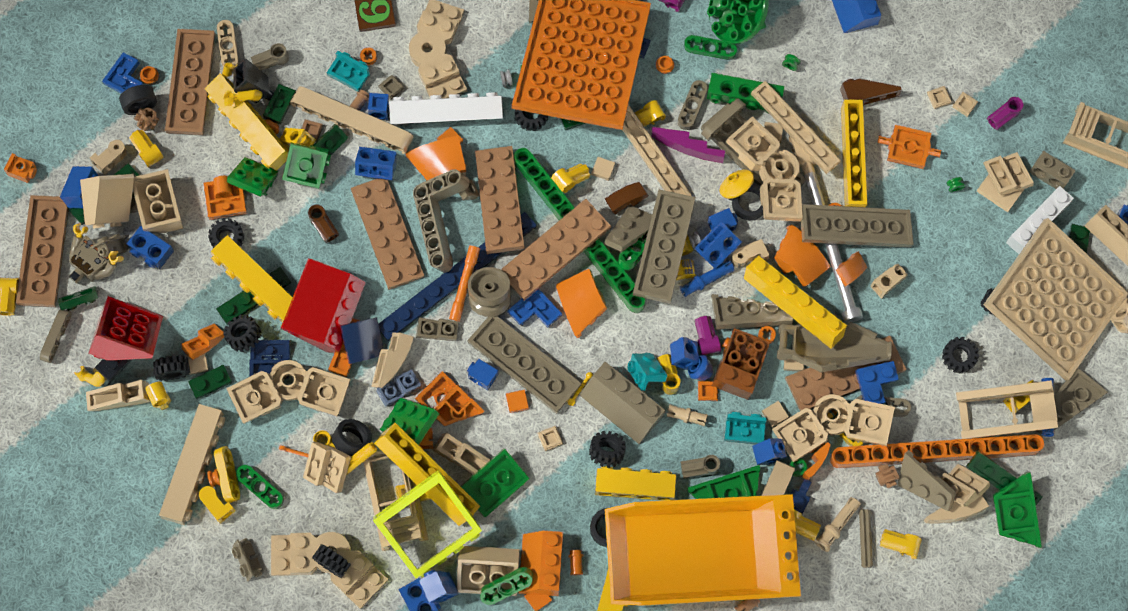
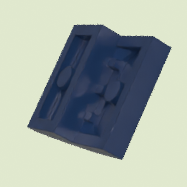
M377 317L340 326L348 364L379 357L381 349L384 348Z
M259 340L258 344L254 343V348L250 346L249 377L261 371L270 374L272 368L277 363L290 360V340Z

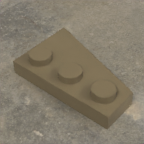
M629 205L605 239V245L621 252L636 243L638 238L648 234L652 214Z
M910 450L905 452L897 485L946 511L952 509L956 491L939 476H934L927 470L928 466L923 462L919 463L913 457L914 454Z

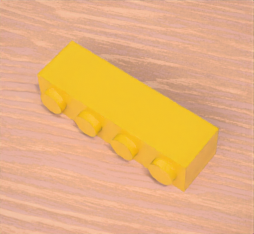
M607 466L597 468L595 495L660 501L674 500L676 474H672L670 471L652 473V470L641 469L639 472L632 471L631 468H621V470H614L613 467L606 468Z

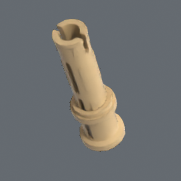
M850 497L833 522L824 527L825 531L819 538L814 540V543L823 551L829 552L830 546L835 539H839L842 528L860 507V502Z

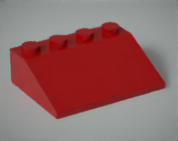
M308 258L280 329L325 352H339L344 341L340 326L350 324L366 282L350 273Z
M108 296L101 311L88 354L105 360L152 358L163 316Z

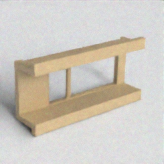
M1080 102L1077 105L1076 115L1063 144L1128 169V152L1109 145L1115 128L1128 133V122ZM1097 122L1112 127L1108 138L1105 140L1106 143L1092 138Z
M1052 381L956 392L962 426V439L1058 428ZM1030 395L1033 423L1017 424L1018 419L1016 418L1013 397ZM1010 397L1013 414L1012 422L1014 425L970 430L968 402Z
M383 451L375 452L363 462L374 515L382 511L381 507L396 501L393 500L380 504L372 462L389 458ZM402 471L407 493L417 485ZM420 498L409 504L410 516L384 522L399 544L419 539L421 542L429 540ZM377 527L382 551L390 550L391 544Z

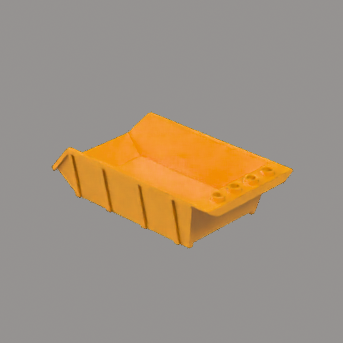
M793 494L645 501L605 509L611 604L660 605L801 596ZM783 511L787 513L786 519L782 517ZM784 532H787L789 534L788 539L784 538ZM786 552H789L791 555L789 560L785 557ZM788 573L792 574L791 580L787 578Z

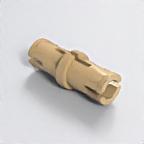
M671 404L667 413V417L684 420V423L691 422L705 426L708 414L691 411V408L688 407L684 409Z

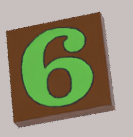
M354 0L360 32L396 26L391 0Z

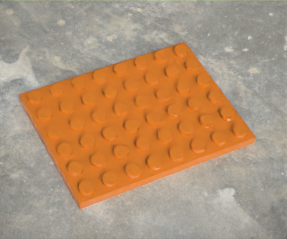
M539 0L512 102V109L623 130L651 3L638 0Z

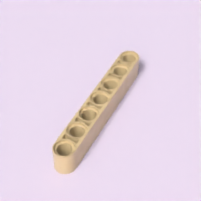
M299 86L290 102L293 107L297 106L308 114L318 115V118L322 120L332 121L343 129L348 128L353 133L367 136L369 140L378 144L381 142L385 144V147L392 150L402 151V154H406L414 138L411 133L305 87Z

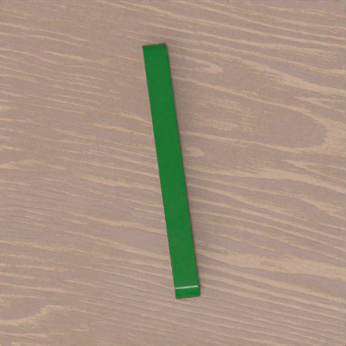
M520 148L515 152V165L555 217L561 220L564 214L569 213L575 207L528 149ZM520 157H526V158H527V160H526V161H523V162L520 161V160H518V159H519ZM537 171L539 174L533 176L530 172ZM548 185L550 188L543 190L541 186ZM558 199L561 203L554 204L552 200ZM598 238L594 242V247H588L583 252L626 307L633 313L641 312L645 306V298L633 295L635 283L624 269L618 265L616 259ZM599 256H603L607 260L604 262H600L597 260V258ZM616 271L618 275L610 276L609 272ZM622 285H626L630 289L627 291H623L620 289V287ZM639 300L641 304L635 306L632 304V301Z

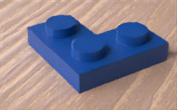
M123 52L103 79V84L119 93L133 86L144 85L139 80L131 77L139 66V61Z
M540 289L535 291L525 301L523 299L519 300L508 310V314L520 326L534 314L547 328L562 316V313Z
M894 361L855 370L864 401L884 404L885 399L881 385L899 380Z

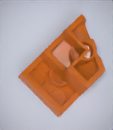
M458 135L425 144L406 153V157L424 176L426 181L453 169L461 173L466 172Z
M791 224L786 228L787 233L780 243V249L775 255V260L784 274L794 271L804 287L831 266L814 243L802 242V232Z
M590 269L555 284L563 309L576 338L581 337V332L588 325H592L597 317L607 310L604 296L597 288Z
M443 371L414 398L419 404L428 407L424 401L433 396L436 402L433 409L440 413L436 420L443 426L484 412ZM439 395H445L439 402L437 401Z

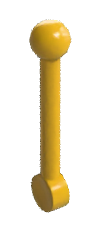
M592 372L586 373V378L579 389L567 401L569 406L575 404V399L593 376Z

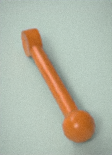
M280 445L279 450H283L285 452L287 451L307 458L309 456L308 453L290 449L282 445Z

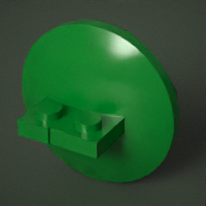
M710 0L707 9L709 20L710 16L719 19V22L716 21L711 25L712 31L720 40L726 43L742 44L749 41L761 29L766 28L765 19L768 13L769 0Z

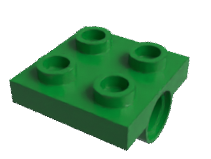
M244 157L229 174L227 183L260 197L262 195L267 196V191L269 187H272L273 182L277 178L278 171L272 168L268 169L263 164Z

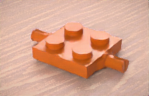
M900 125L894 126L893 134L890 138L879 135L877 142L888 145L887 161L924 169L928 155L939 158L941 155V150L931 148L930 132Z

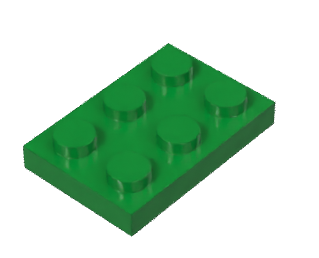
M400 398L379 430L383 433L396 423L419 445L440 413L433 408Z
M503 448L460 487L480 505L478 511L486 518L526 483L529 477L507 450Z

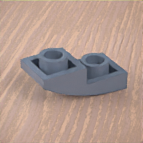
M411 369L395 377L393 381L387 383L383 388H377L376 392L385 407L420 388L421 384Z

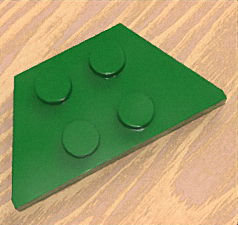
M760 465L688 487L687 490L695 499L756 496Z
M1028 471L993 494L998 534L1041 548L1031 472Z

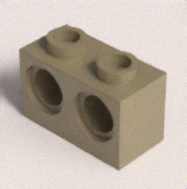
M1043 150L1029 173L1055 189L1059 186L1064 189L1076 170Z

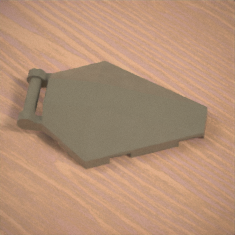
M850 322L849 324L844 323L847 325L844 337L830 349L801 324L795 326L782 324L778 328L780 342L777 358L779 360L792 359L822 373L890 360L892 342H886L878 338L877 333ZM789 334L793 335L792 350L787 349V338Z

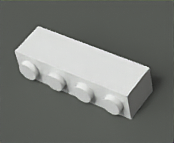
M1059 186L1010 236L1006 243L1020 254L1043 220L1049 218L1053 222L1070 205L1074 198Z

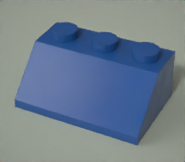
M832 0L843 33L879 24L882 15L876 0Z

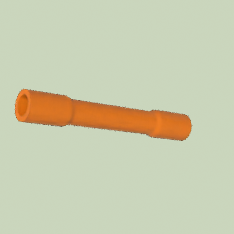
M469 245L462 277L450 312V320L460 322L468 291V280L476 265L480 251L479 247Z

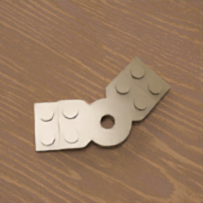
M429 0L425 11L422 12L417 24L418 33L409 43V54L413 64L419 67L418 74L429 97L432 95H442V99L449 98V95H461L467 92L453 57L446 54V45L452 43L464 14V9L437 0ZM426 48L432 49L431 52H424L423 50Z
M752 116L726 142L739 154L738 159L751 171H759L763 181L760 187L761 205H763L764 220L801 222L803 219L801 184L795 180L799 173V162L791 152L787 150L780 151V142Z
M284 360L277 363L272 368L270 374L264 371L258 372L226 389L243 424H246L280 408L283 400L292 401L298 399L301 406L338 417L351 380L314 367L306 371L298 362ZM293 376L294 382L291 385H285V377Z
M830 394L820 398L813 410L804 408L772 430L777 438L782 439L785 450L793 462L825 445L829 435L844 433L850 440L887 446L895 407L855 399L849 404L843 397ZM832 410L838 412V417L833 420L827 417L828 412Z
M326 532L317 538L311 533L271 535V576L312 575L318 568L324 573L331 574V582L359 609L388 581L360 551H351L349 542L339 533ZM321 544L328 548L336 549L337 554L341 555L351 564L342 578L335 576L312 559V556Z

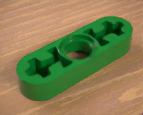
M690 35L684 41L685 50L693 54L731 60L736 56L737 52L735 44L726 43L722 40ZM695 41L694 48L690 47L688 43ZM701 42H703L702 50H700L699 46ZM712 44L715 46V50L709 52L705 49V46ZM719 45H720V46H721L720 53H717V52H718V49H719ZM727 48H731L732 52L730 54H726L725 50Z
M647 235L641 236L636 243L620 253L618 265L622 269H633L641 260ZM637 247L640 248L641 251H634L632 248Z
M242 465L236 470V477L239 482L269 508L278 509L282 506L284 501L282 494L252 467ZM249 470L248 474L251 478L254 479L251 482L250 486L248 485V483H250L249 479H247L246 477H244L243 479L241 478V471L246 472ZM263 482L265 484L264 491L256 492L254 490L255 484ZM268 491L273 497L278 495L277 499L279 502L277 504L274 502L270 504L271 500L266 495Z
M521 567L484 585L480 594L481 601L484 604L493 605L529 587L533 580L532 571L529 568ZM522 575L523 577H527V580H525L524 578L520 579V576ZM510 583L512 588L508 590L503 589L501 584Z

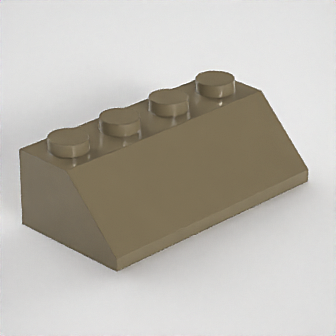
M604 362L593 374L580 393L584 400L638 444L643 441L665 413L661 406L607 362Z

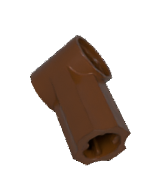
M318 204L312 205L308 210L310 222L314 225L325 243L334 240L339 236V233L325 213V209ZM317 212L322 214L320 218L312 217Z

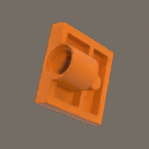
M217 176L213 181L203 183L209 220L247 214L244 190L227 183L228 176Z

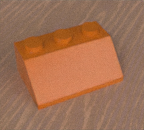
M543 530L523 534L520 568H529L533 573V580L529 587L519 591L518 594L559 595L563 532ZM522 575L520 576V579L524 578L525 580H527V577H523Z

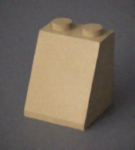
M133 174L97 176L80 180L85 226L93 225V229L104 228V224H110V227L122 226V222H129L134 181Z

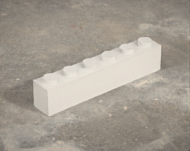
M497 92L486 93V97H479V93L468 94L466 98H460V94H452L446 99H442V95H432L430 99L423 100V96H412V100L404 101V97H393V101H389L390 124L503 118L502 98L497 95Z

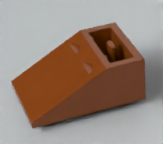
M734 328L711 386L748 400L755 388L770 342Z

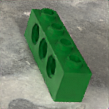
M711 73L707 99L712 103L719 104L724 102L730 105L739 98L746 104L745 107L749 110H765L751 95V92L763 82ZM768 83L783 98L785 86ZM728 89L731 93H725L723 90ZM741 93H747L749 96L744 97Z

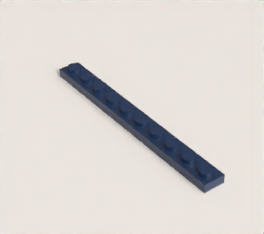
M526 212L521 214L524 237L535 229L537 225ZM484 242L479 246L480 251L473 273L487 266L504 252L487 254ZM466 257L455 264L450 271L442 274L378 323L380 332L387 341L391 340L392 333H400L459 287Z

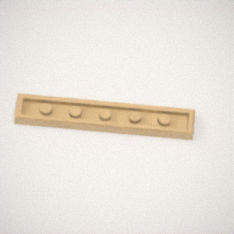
M766 81L751 92V95L826 174L840 164L841 160Z
M628 104L623 132L665 191L692 196Z

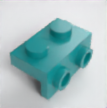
M337 51L335 53L336 59L326 72L327 76L359 92L370 76L368 65L361 60L353 59L346 52Z
M648 352L644 354L632 353L627 368L641 391L646 390L648 382H666L667 374L654 354Z
M731 412L726 417L724 441L746 444L763 442L767 418L762 417L760 414L746 416L741 412Z

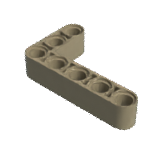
M456 169L420 183L413 190L429 263L433 268L443 273L452 269L453 259L439 201L462 192L469 186V178Z

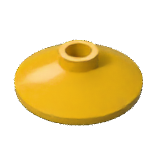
M746 169L738 170L726 177L719 189L722 197L732 199L744 194L754 181L751 171Z

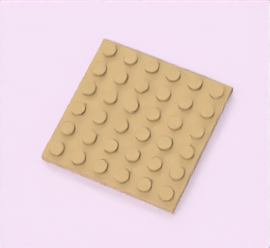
M1047 218L1040 224L983 305L1064 380H1070L1109 323L1110 318L1128 295V292Z

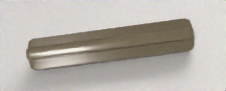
M862 509L859 511L861 566L863 568H871L873 566L871 512L868 509Z

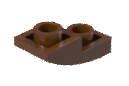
M636 182L612 193L605 198V201L616 215L630 204L633 207L649 195L642 184Z

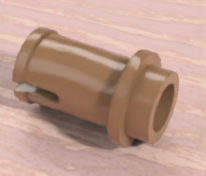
M364 90L356 93L357 96L349 107L360 111L366 101L369 102V94Z
M747 599L735 606L734 609L736 611H751L754 607H759L758 604L761 602L759 599Z

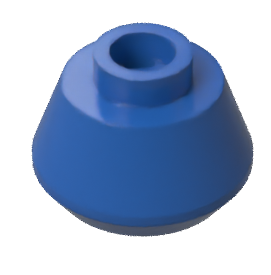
M705 355L699 356V363L688 369L689 376L692 379L702 381L712 376L713 366Z

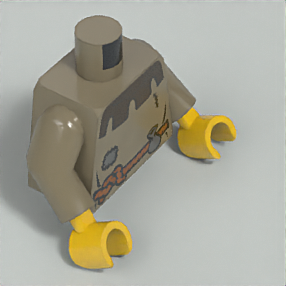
M81 223L74 225L73 231L75 235L71 244L69 262L75 270L68 277L76 284L84 276L92 282L110 277L117 267V262L123 261V256L116 258L118 251H111L107 257L100 256L97 248L91 249V246L96 243L89 237L83 236V234L88 232V227L84 226L81 231Z

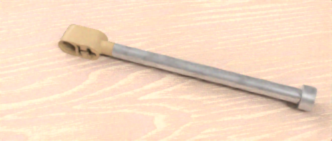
M789 135V142L792 143L793 147L791 149L792 153L799 162V168L803 169L813 205H825L813 166L816 163ZM825 243L845 309L842 312L844 323L859 321L863 318L861 309L855 306L850 286H844L836 272V269L842 263L837 244Z

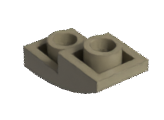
M419 318L416 338L456 341L458 321Z

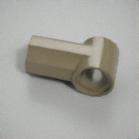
M277 43L272 45L269 50L252 56L251 60L257 68L263 71L275 65L286 64L289 61V54L283 44ZM278 53H283L279 57L276 56Z
M715 455L680 461L683 479L704 475L713 476L720 469V460ZM712 461L716 464V468L708 469L706 463Z

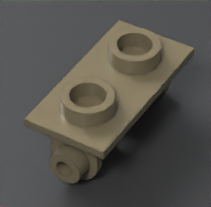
M116 234L109 238L108 236L102 237L97 240V244L91 246V249L97 248L98 254L102 257L109 256L111 251H118L117 254L126 253L129 247L125 238L129 237V235L121 236Z
M247 538L241 541L237 539L233 544L232 554L235 559L239 560L240 573L243 577H246L248 582L253 576L255 578L261 576L263 569L258 558L250 560V557L256 554L251 541H248Z

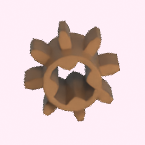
M140 108L134 118L137 121V127L144 131L154 130L159 121V118L156 117L157 112L151 108H145L144 110Z
M888 464L879 466V471L875 475L880 486L886 485L887 488L897 485L895 480L899 479V475L894 465L890 467Z

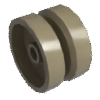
M485 267L475 271L468 280V294L472 310L478 315L494 317L508 309L511 303L510 280L506 273L494 267Z

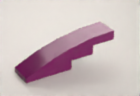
M657 127L652 128L651 137L662 144L692 157L723 164L725 150L707 148V141L689 139L690 132Z

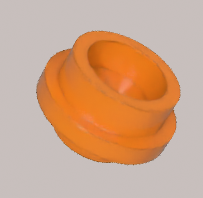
M662 56L656 61V69L660 73L668 74L674 68V61L669 56Z
M146 66L141 70L140 78L145 84H153L158 80L159 73L156 68Z

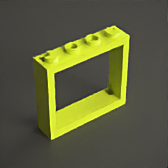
M439 470L373 517L374 523L415 578L419 576L424 577L425 573L431 571V567L444 563L448 559L447 556L452 552L454 554L458 553L464 548L463 544L469 540L470 542L476 540L482 531L480 525ZM439 483L472 529L417 568L384 522Z

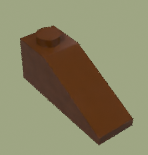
M848 79L842 83L840 88L843 100H863V105L899 97L902 91L901 86L865 79Z

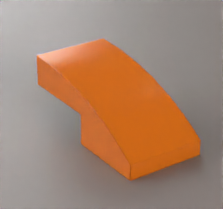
M858 251L853 253L847 261L841 263L836 272L843 285L847 286L857 279L868 267Z
M216 324L198 330V337L182 343V350L193 360L215 347L224 338L223 331Z
M829 442L813 454L811 459L815 464L802 475L804 479L810 480L817 473L829 452Z

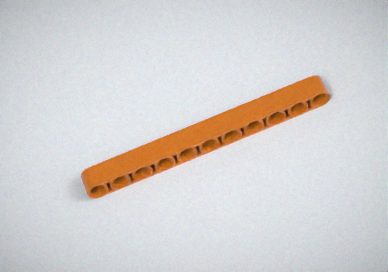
M1031 434L887 444V446L839 447L831 454L830 463L835 468L881 466L884 464L898 465L903 463L905 452L910 450L913 453V449H918L921 452L920 457L913 456L919 463L971 460L975 455V452L971 449L972 445L977 446L979 451L989 458L1033 456L1043 449L1044 440L1039 435ZM1029 442H1034L1037 445V449H1033ZM1010 443H1015L1018 450H1013L1010 447ZM991 444H995L999 451H993ZM952 447H957L960 450V454H955L952 451ZM932 448L939 449L941 455H935ZM893 451H900L902 458L895 457ZM874 452H880L883 459H877L874 456ZM860 453L864 459L862 461L857 460L854 454ZM835 455H842L844 457V461H837Z

